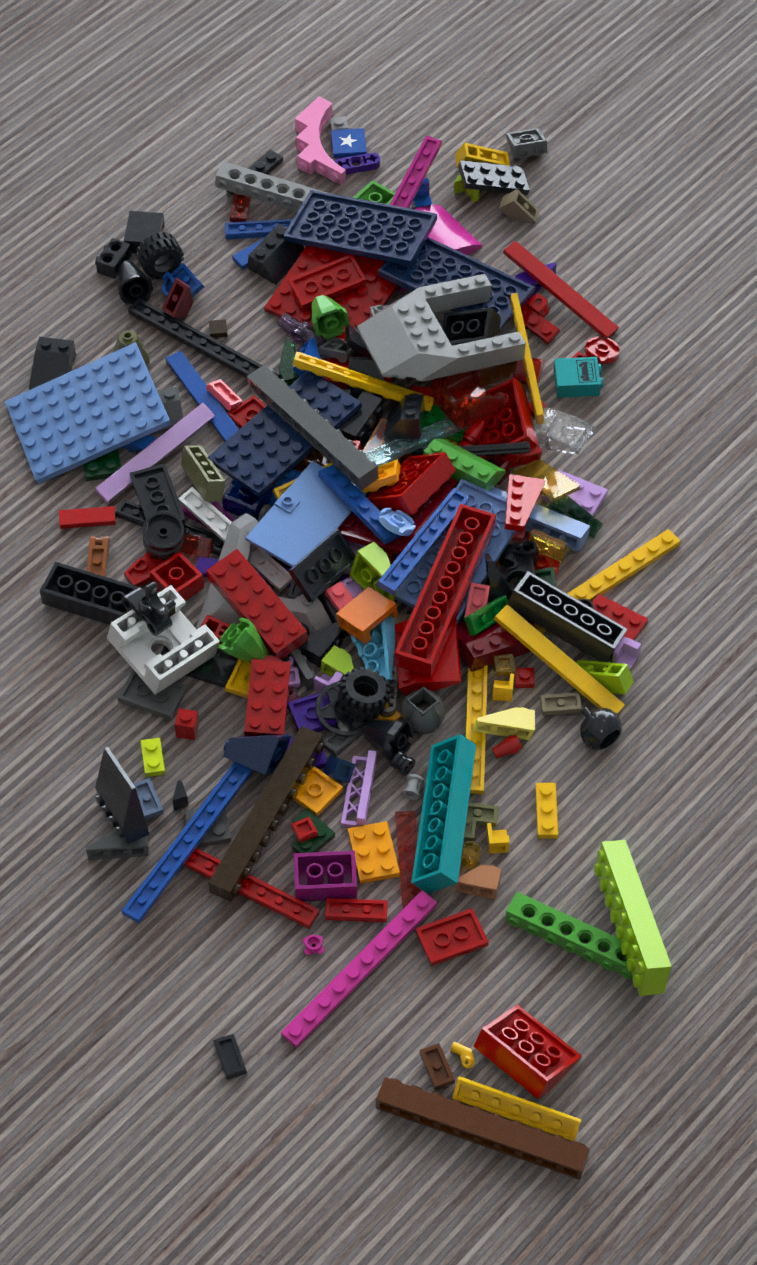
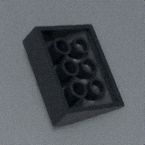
M109 747L104 748L95 786L97 791L95 799L98 806H102L105 817L109 818L111 826L115 827L119 838L123 837L125 842L129 844L150 834L136 787Z

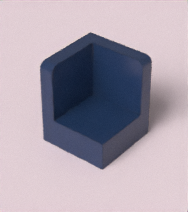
M329 755L323 773L350 783L356 764Z

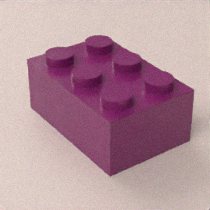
M355 851L294 853L295 898L301 901L326 900V898H357Z

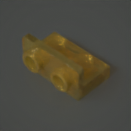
M533 529L530 533L529 540L537 544L540 553L560 562L564 560L570 550L567 543L561 539H556L536 529Z

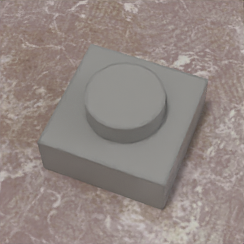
M346 116L329 118L331 130L349 129Z

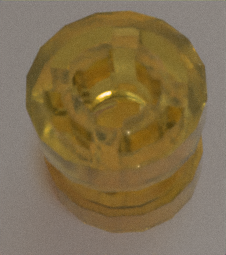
M467 841L463 844L461 864L465 868L473 869L480 864L481 847L478 843Z

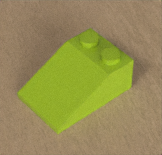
M372 542L357 551L350 576L364 590L370 587L375 591H379L387 599L394 601L396 593L391 595L377 586L379 579L391 565L384 550L375 542Z

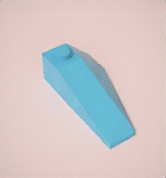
M389 615L369 632L371 640L367 644L351 635V639L358 649V654L365 664V669L371 668L374 672H380L379 675H383L385 681L392 680L395 650L394 618Z

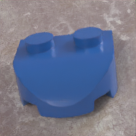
M182 263L171 274L168 271L164 274L161 289L168 296L175 279L178 278L190 287L193 298L205 286Z

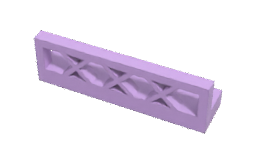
M369 750L368 757L353 756V764L364 763L366 768L359 772L355 765L350 783L347 786L341 826L352 828L366 825L377 762V751ZM360 778L363 781V785L357 789L353 782ZM357 795L360 798V802L354 806L350 799ZM354 812L357 815V822L348 821L346 818Z

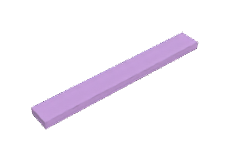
M201 403L97 486L95 491L106 503L110 502L132 484L130 472L156 465L211 421L215 415L204 403Z

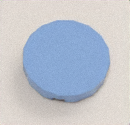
M384 508L378 516L379 521L387 530L401 536H409L413 533L415 529L414 521L408 514L401 510L391 511L392 508Z

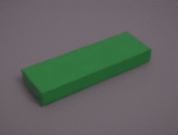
M506 595L496 598L464 618L470 636L476 635L496 623L494 620L495 616L508 603Z

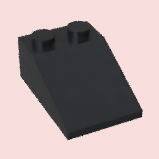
M39 336L34 354L29 390L71 372L76 357L74 341Z

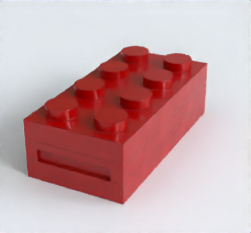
M272 655L265 656L263 660H251L244 736L285 735L291 662L280 661L277 656Z

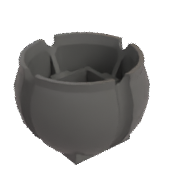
M424 686L421 689L412 691L401 704V718L411 722L413 731L416 734L432 733L436 727H440L444 720L445 705L441 697ZM419 702H427L430 707L422 712L416 705Z

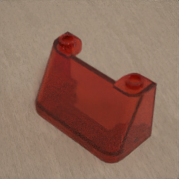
M481 369L432 380L431 396L457 428H466L498 412L506 404V397L502 392H495L493 396H490L479 383L482 378Z

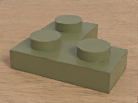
M468 803L464 841L474 842L476 825L487 826V823H491L492 827H496L499 806Z

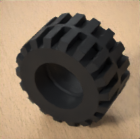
M168 232L151 234L137 248V260L146 275L151 278H163L167 271L171 274L184 260V252L172 234H168Z
M360 667L359 670L355 668L351 672L348 671L342 679L337 696L340 709L345 710L344 714L347 716L351 715L352 719L359 718V721L364 719L370 721L372 717L376 719L379 717V714L383 713L390 688H388L389 683L385 681V677L379 675L380 672H374L371 668L366 670L364 667ZM357 692H365L370 697L359 695Z

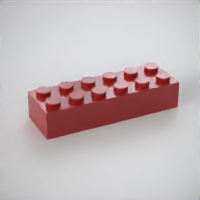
M238 549L206 570L208 580L240 618L248 619L254 624L264 645L272 656H277L282 660L308 641L307 630Z

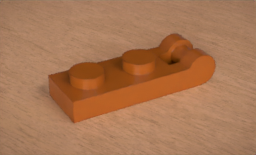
M90 536L87 561L88 572L106 577L109 536H103V538Z

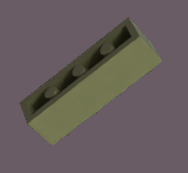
M201 445L184 446L181 466L203 500L207 502L222 501L225 480L214 463L207 458L208 455Z

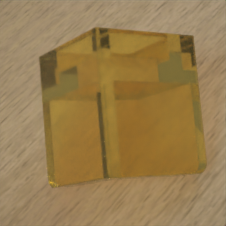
M513 654L494 656L493 671L496 672V676L510 675L511 673L514 674L515 682L516 669Z

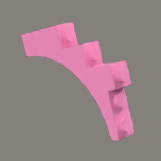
M319 96L295 118V131L299 133L296 137V148L301 152L297 156V165L303 172L310 175L317 172L333 182L343 185L346 182V170L327 155L320 141L321 131L333 113L332 103Z

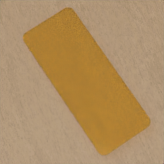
M542 460L533 461L513 471V475L545 479L546 483L541 494L552 501L559 500L581 489L580 484Z

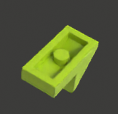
M459 173L454 181V194L465 191L472 202L479 201V190L465 189L461 174Z

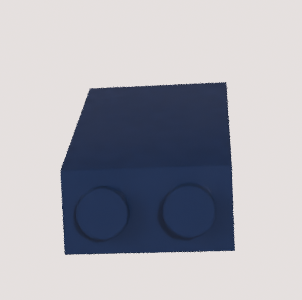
M286 734L233 737L226 741L223 748L225 751L223 757L264 775L273 774L286 753L292 736Z

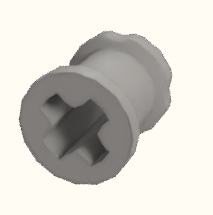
M409 774L406 779L407 786L402 792L403 796L410 800H418L420 797L419 790L424 783V778L417 774Z

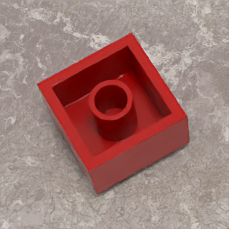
M178 552L150 571L151 583L154 581L157 584L156 590L158 592L172 585L186 601L204 589L203 574L181 552Z

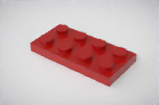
M353 254L288 280L302 310L312 306L313 300L318 296L325 295L332 298L367 284L366 278Z

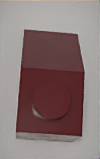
M176 278L162 310L173 318H186L193 305L191 289L180 279Z

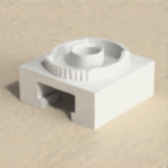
M172 585L157 594L163 604L171 599L176 603V613L170 617L173 623L170 628L154 636L148 630L146 622L131 610L110 624L107 635L109 642L155 695L214 657L220 642L206 624L196 629L184 616L180 608L185 605L186 601ZM155 644H163L168 648L169 652L164 656L161 654L156 655L152 652L151 647Z

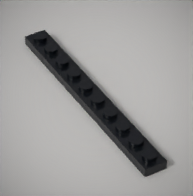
M140 298L128 308V313L246 378L263 366L179 319L173 318L168 313Z

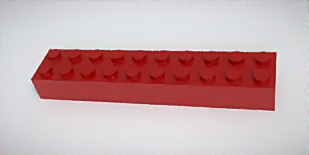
M463 504L459 505L394 652V666L429 677L432 676L494 532L496 514Z

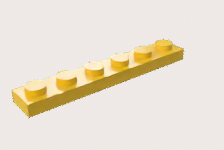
M460 1076L457 1079L452 1099L499 1114L511 1120L519 1121L534 1128H540L550 1134L560 1135L573 1142L576 1140L582 1120Z

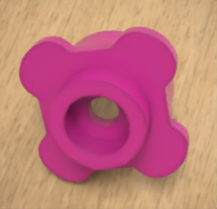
M320 935L305 937L303 939L305 944L304 953L308 956L314 953L323 954L325 950L322 946L323 937Z

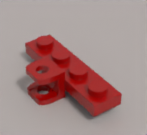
M537 293L526 304L522 305L521 312L525 328L549 345L560 333V330L545 319L550 312L548 300Z

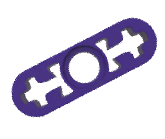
M368 153L336 159L334 162L344 168L347 175L379 168L380 156L376 153ZM355 162L360 163L359 166H354L352 164Z

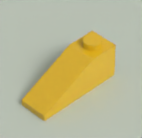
M464 142L455 153L457 168H459L460 160L510 166L508 152Z

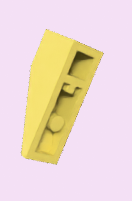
M515 707L478 717L472 731L505 737L516 734L518 739L530 740L535 731V710Z

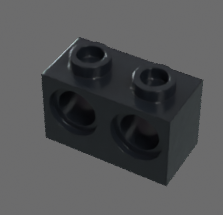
M112 238L104 246L102 253L96 257L97 273L116 279L119 265L124 261H129L132 256L130 244Z

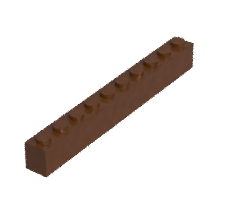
M385 1077L376 1097V1109L578 1180L582 1177L589 1157L590 1148H587L580 1142L573 1143L565 1140L560 1135L547 1134L540 1128H530L524 1126L519 1121L504 1119L499 1114L484 1112L479 1107H469L459 1100L443 1098L439 1093L423 1091L416 1085L409 1086L403 1084L396 1078L389 1079Z

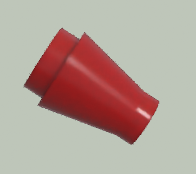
M478 418L475 423L463 432L462 439L473 445L478 444L487 425L486 422Z
M515 734L513 736L509 735L491 749L497 759L519 753L522 745Z

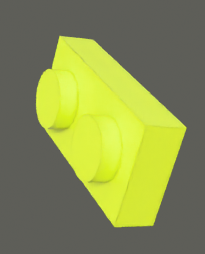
M160 737L140 740L145 776L165 775Z

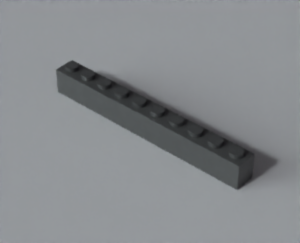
M263 365L247 376L249 388L360 490H363L379 479V468L375 461H370L362 450H358L350 439L347 440L339 429L336 430L328 419H324L317 409L310 407L307 400L300 398L298 393L294 389H290L283 379L280 380L272 369L269 370Z

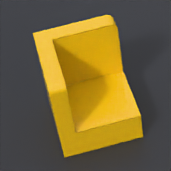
M510 673V681L494 680L492 700L512 702L514 674Z
M487 823L486 834L489 854L509 852L510 840L507 830H492L491 823Z

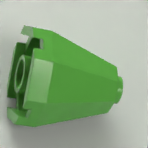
M325 295L318 296L313 300L312 323L316 335H322L325 339L342 335L344 332L343 328L350 324L346 309Z
M241 617L238 619L240 621L239 624L232 623L221 636L220 641L222 645L219 644L218 648L226 654L251 663L252 659L263 660L267 656L268 650L254 624L246 618Z

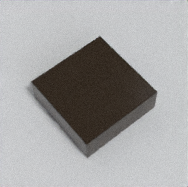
M226 319L209 321L210 337H228Z

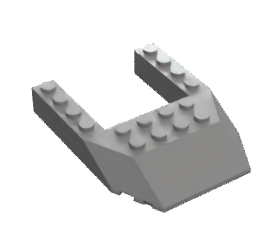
M485 274L419 287L357 326V330L382 377H396L398 379L413 377L416 378V381H427L523 360L526 343L520 332H514L454 346L450 344L434 313L490 301L492 285Z

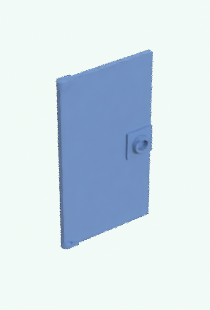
M312 461L245 537V540L293 567L329 534L337 530L352 511L318 477V472L324 469V467ZM360 490L365 496L368 494L367 492L364 493L363 490Z

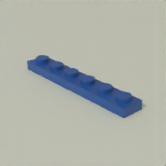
M330 465L318 472V477L384 545L400 537V535L392 533L381 525L378 518L380 511L334 465Z

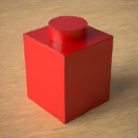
M178 709L174 724L177 738L196 739L199 727L198 711Z

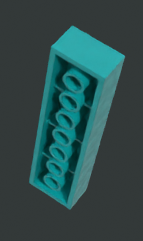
M461 734L431 745L411 881L413 885L427 894L458 883L476 744Z

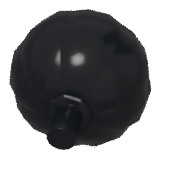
M587 707L582 709L581 713L585 716V719L580 726V733L586 746L592 747L595 750H603L619 738L622 733V723L617 713L608 708H600L592 712Z

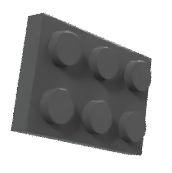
M133 670L117 698L118 702L172 720L187 692V686L174 682L155 695Z

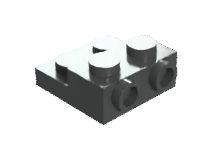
M539 128L506 133V139L511 146V153L515 158L524 159L527 156H541L544 153H548L547 140Z

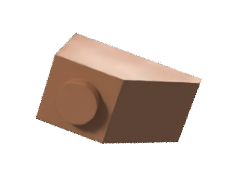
M480 865L458 878L456 892L496 900L502 869L493 865Z

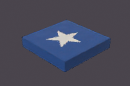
M364 128L331 130L333 158L367 154Z

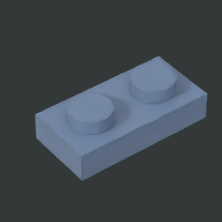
M150 778L134 783L145 820L164 814Z

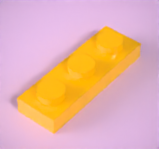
M536 783L538 839H558L556 783Z

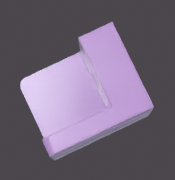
M624 636L613 653L612 663L628 664L629 670H631L640 655L641 643Z
M336 671L333 677L327 674H323L321 678L315 676L313 679L314 689L321 692L326 686L342 681L343 674Z

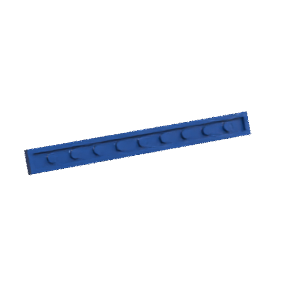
M237 762L232 764L122 909V915L140 924L252 775L251 768Z

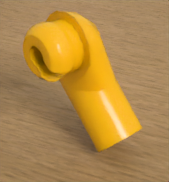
M453 1042L450 1051L460 1055L461 1064L464 1068H472L475 1063L472 1050L457 1042Z

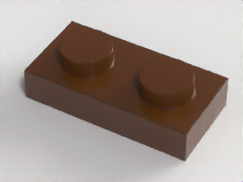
M440 1043L421 1049L419 1054L434 1090L455 1084L454 1076Z

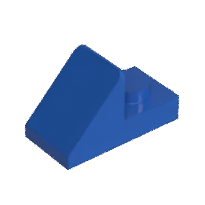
M424 178L411 203L412 208L432 205L429 195L428 178Z

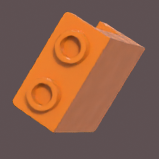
M367 587L338 611L336 616L339 627L364 644H367L371 640L369 632L389 615L396 618L398 614L397 605L393 600L387 599L379 591Z

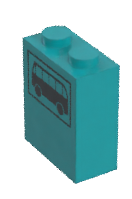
M597 357L554 359L553 371L557 398L600 396V388H603L604 384L603 378H600L602 368L601 364H598Z

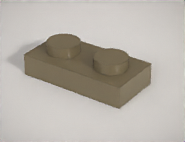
M579 692L540 695L542 716L581 713L582 711Z

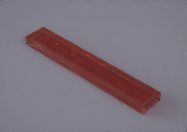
M415 810L395 812L402 910L422 891L411 883L417 847Z

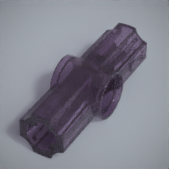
M288 313L281 315L278 326L291 334L292 339L296 343L305 344L312 336L315 338L318 348L327 342V339L321 335H316L313 327L308 322H300Z

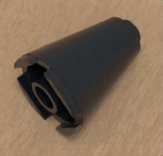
M124 261L119 265L118 292L121 300L125 304H133L138 298L145 302L148 301L151 297L150 294L153 292L151 280L131 261Z

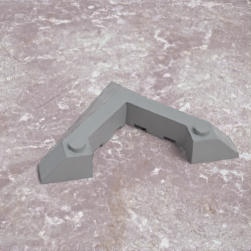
M246 513L230 524L218 562L238 549L250 563L252 552L257 550L258 547L246 541L245 537L259 523L254 517ZM211 583L196 629L200 628L206 615H210L230 625L234 622L239 624L240 621L238 619L240 617ZM303 594L296 599L279 597L296 619L309 627V635L332 624L318 598L308 603Z

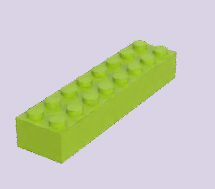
M626 840L604 841L601 843L600 850L597 851L598 860L597 864H594V874L598 876L600 891L604 893L605 905L609 907L611 922L615 924L616 937L621 941L622 954L626 955L628 971H631L633 975V985L637 988L640 996L664 994L672 966Z

